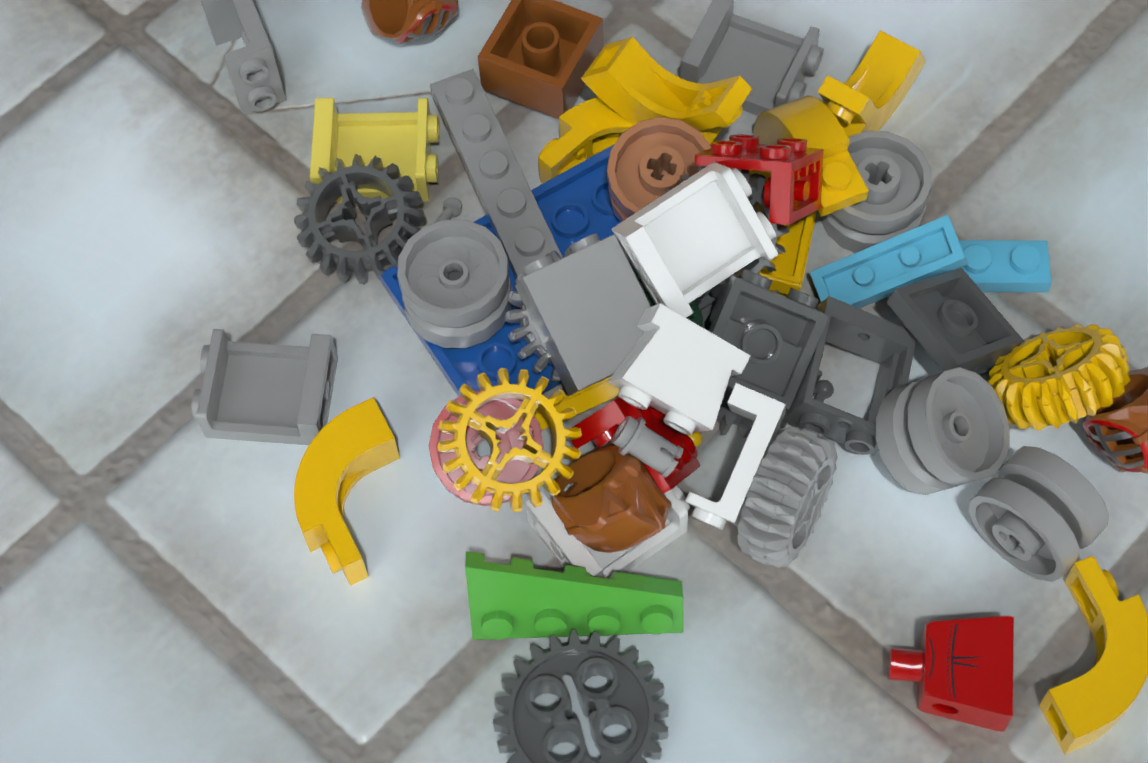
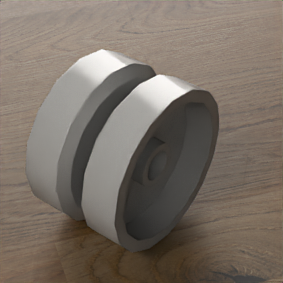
M865 131L849 137L848 152L869 190L866 200L822 217L820 215V220L827 235L840 247L854 253L917 228L923 223L926 203L932 187L931 167L924 153L911 141L887 131Z
M442 220L424 226L408 239L398 258L397 277L402 292L404 309L411 327L424 340L443 348H468L487 341L503 327L505 314L511 311V303L507 301V296L511 292L508 257L501 241L491 231L482 225L468 220Z
M955 368L928 376L924 380L894 388L882 400L876 416V442L881 459L892 477L911 492L929 495L992 477L1004 464L1010 447L1009 422L1003 403L993 387L976 372Z
M1023 446L1012 454L999 469L998 478L988 481L969 501L968 511L974 526L981 536L1003 559L1018 570L1036 579L1050 582L1062 578L1078 560L1080 549L1091 545L1107 527L1109 520L1105 502L1092 483L1075 467L1056 454L1031 446Z

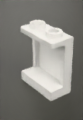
M713 162L611 229L656 305L661 303L687 318L694 313L689 305L690 302L755 259L763 257L770 261L779 255L771 241L776 238V233L765 215L760 211L757 213L754 211L747 198L752 195V190L738 169L734 168L731 170L726 166Z
M737 383L728 400L729 409L733 413L754 421V424L723 496L719 502H713L689 492L685 500L689 505L695 507L692 517L723 530L726 521L735 525L738 524L741 517L740 511L745 505L746 493L750 490L753 476L756 475L760 467L761 459H764L767 455L769 446L773 443L786 413V404Z
M573 484L565 488L564 491L566 492ZM675 486L665 493L672 504V507L668 509V516L665 522L666 528L632 548L606 553L592 550L578 541L573 535H568L564 528L565 525L552 506V498L548 499L543 491L540 492L543 501L542 505L533 507L529 500L525 502L528 523L563 569L565 565L584 567L586 572L594 577L607 579L614 572H629L686 533L688 510L690 509L689 504L685 502L686 497Z

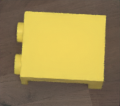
M315 98L310 181L320 184L322 181L318 174L319 167L327 169L329 174L337 171L335 167L336 158L342 159L345 166L350 167L352 166L355 154L362 157L365 166H368L371 159L377 156L383 163V169L393 163L400 170L399 177L410 176L414 184L411 191H418L422 201H429L430 183L438 182L437 154H431V143H439L440 139L438 114H430L428 98H418L417 112L342 114L337 113L334 98ZM357 189L360 195L367 198L380 195L382 199L390 197L375 189ZM340 196L334 203H342V196Z

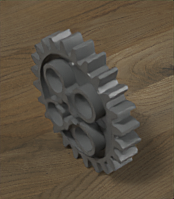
M571 631L569 645L562 647L559 640L554 635H551L549 652L544 653L533 644L530 646L533 661L530 665L519 659L513 661L514 670L519 676L518 679L502 677V688L510 696H501L494 699L495 709L506 715L493 719V726L495 732L507 734L497 741L499 753L515 752L506 763H647L644 759L645 757L656 760L661 759L662 748L652 740L668 738V726L657 721L669 716V705L655 702L664 695L663 683L647 684L654 676L653 665L649 664L637 669L639 651L635 648L626 655L621 656L619 638H614L608 647L604 648L600 647L599 632H593L588 644H581L577 632ZM566 675L570 676L573 680L584 716L589 717L590 733L601 756L598 762L591 760L581 726L577 719H573L572 702L562 682V678ZM593 676L605 677L612 683L607 691L598 694L589 692L583 686L587 679ZM542 694H554L561 700L558 707L552 711L543 712L533 707L535 699ZM614 724L623 725L631 733L627 740L617 744L606 741L601 734L605 728ZM564 742L572 743L578 747L579 754L569 762L556 761L550 755L554 746Z

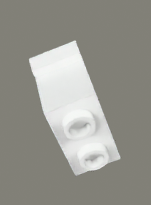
M661 303L646 308L636 326L645 331V333L608 382L621 389L618 394L621 399L643 410H647L650 405L666 415L663 420L665 424L683 434L692 435L693 431L713 430L730 376L742 374L750 355Z

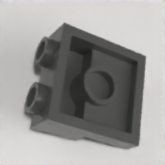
M962 268L895 289L886 302L900 318L902 324L909 329L929 353L935 364L943 371L963 368L976 372L978 375L983 374L996 366L995 363L999 357L1008 355L1013 348L1020 346L1024 341Z
M744 269L741 278L730 275L725 280L709 318V321L712 322L709 332L750 355L742 374L730 376L727 386L734 388L736 383L786 404V409L789 410L829 315L815 309L819 299L793 288H790L787 297L769 290L773 280Z

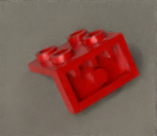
M737 134L730 135L729 141H714L711 143L710 149L695 154V165L708 166L716 162L728 168L771 171V177L767 179L764 188V204L766 208H770V223L790 225L821 208L824 149L807 148V140L780 138L777 139V145L759 144V136Z
M619 397L574 426L575 428H580L582 433L578 439L571 440L577 449L591 440L594 441L597 448L609 442L627 416H631L635 420L639 417L646 420V427L674 445L682 447L683 454L681 458L675 457L673 459L678 464L667 477L661 476L659 472L643 463L663 494L673 489L700 467L697 459L698 452L691 438L665 424L663 420L666 415L650 405L647 410H643Z

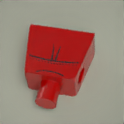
M997 616L928 622L925 624L920 637L919 650L890 647L888 680L918 682V709L924 713L1004 732L1013 717L1014 617Z

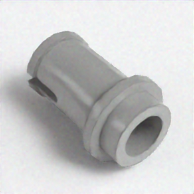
M627 416L619 425L612 438V443L618 446V453L622 456L629 453L659 472L661 476L667 477L678 464L673 459L675 457L681 458L683 448L674 445L646 427V420L639 417L635 420L631 416Z

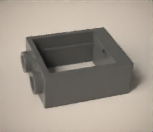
M828 296L815 308L828 314V321L789 410L786 409L783 420L798 425L801 429H810L823 434L825 437L843 443L845 448L853 453L874 455L879 451L876 442V416L882 400L894 388L908 384L917 339L905 327ZM825 341L880 363L868 421L812 398Z

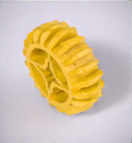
M1075 324L1071 328L1066 329L1059 326L1055 331L1048 333L1041 331L1037 337L1032 339L1025 338L1023 344L1013 348L1011 353L999 357L995 363L996 366L989 371L990 380L988 383L993 387L1003 403L1009 424H1016L1019 429H1027L1033 426L1035 430H1042L1046 426L1052 425L1058 429L1064 423L1072 421L1077 424L1078 419L1087 415L1095 416L1097 409L1111 406L1113 398L1121 396L1125 392L1124 386L1130 382L1128 373L1130 370L1127 363L1129 359L1124 346L1120 344L1118 336L1113 335L1111 329L1099 328L1098 325L1094 324L1083 327L1081 324Z
M500 368L497 372L498 385L493 387L485 373L479 374L477 376V384L481 391L479 394H476L470 386L463 384L459 388V393L467 402L466 406L464 407L452 400L446 405V410L458 417L457 422L441 420L438 427L444 433L454 434L453 440H444L437 445L438 452H455L456 458L443 464L444 472L450 473L461 468L464 473L454 483V488L460 491L470 481L474 483L477 489L470 498V501L474 504L480 502L485 491L493 494L490 502V509L492 511L500 510L503 496H510L512 512H520L522 510L521 495L527 494L533 507L542 505V496L538 488L542 486L552 496L557 495L561 489L552 476L556 474L563 479L569 480L574 474L570 467L561 463L562 458L577 460L581 454V451L577 448L565 446L566 440H575L582 435L580 428L565 429L563 422L569 421L576 416L575 409L573 407L567 408L558 413L555 408L565 397V393L562 390H558L548 400L541 394L549 382L544 376L537 381L534 389L526 387L529 371L525 369L519 371L516 384H509L507 369ZM514 398L523 401L515 415L507 420H497L489 415L485 417L476 412L484 404L496 399ZM536 410L544 416L549 425L552 435L551 454L542 450V446L537 444L529 433V425ZM520 417L523 418V422L518 429L521 435L517 439L523 440V449L513 447L508 453L504 454L499 464H496L495 460L501 451L498 445L502 441L495 439L496 432H508L510 428L516 425ZM467 425L478 431L477 434L482 436L490 446V457L482 472L473 464L467 451L465 440ZM512 460H521L528 464L533 463L543 469L538 476L522 483L507 484L495 481L505 464Z

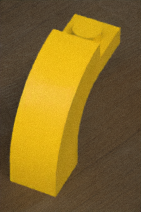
M880 30L851 77L843 84L827 75L818 90V94L824 100V104L838 119L848 137L865 131H879L898 108L926 61L920 50Z
M633 36L606 44L581 78L605 104L635 125L638 122L658 117L682 120L698 129L710 145L722 128L730 126L739 118L743 111L741 105L752 91V88L740 75L707 84L694 83L677 77L659 65Z
M807 95L763 111L757 116L753 134L759 136V144L777 145V139L800 138L807 140V148L824 149L821 208L818 209L821 217L866 200L869 190L848 152L850 139L838 119L821 100Z
M599 97L582 102L559 116L560 139L555 138L549 141L538 156L540 183L543 184L614 145L621 134L634 126V124L612 110Z
M374 397L345 410L320 430L301 459L294 486L296 516L310 552L321 548L332 573L334 574L342 570L350 586L369 576L363 559L343 520L346 499L355 484L364 476L400 459L395 437Z
M1094 555L1075 562L1064 581L1093 634L1096 647L1094 667L1076 679L1049 689L1039 705L1064 755L1096 741L1112 729L1137 698L1148 675V615L1139 594L1119 602V591L1113 576L1108 570H1101Z

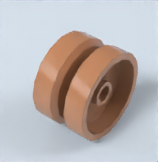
M658 117L638 122L621 134L610 151L607 168L609 195L613 212L620 222H623L664 195L669 188L673 189L681 184L680 175L688 174L693 176L697 173L699 165H695V154L711 148L709 142L698 129L682 120Z

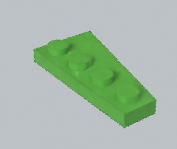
M466 551L465 572L473 640L550 638L551 635L555 637H570L571 631H576L578 636H592L594 631L599 632V636L683 633L682 581L614 572L607 579L594 577L586 572L584 567L569 565L564 566L563 572L535 569L533 568V560L512 557L509 565L484 562L485 554Z

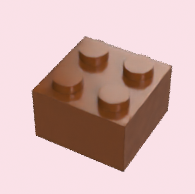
M511 0L477 56L483 90L559 119V116L574 105L585 85L581 79L604 47L603 18L555 0Z

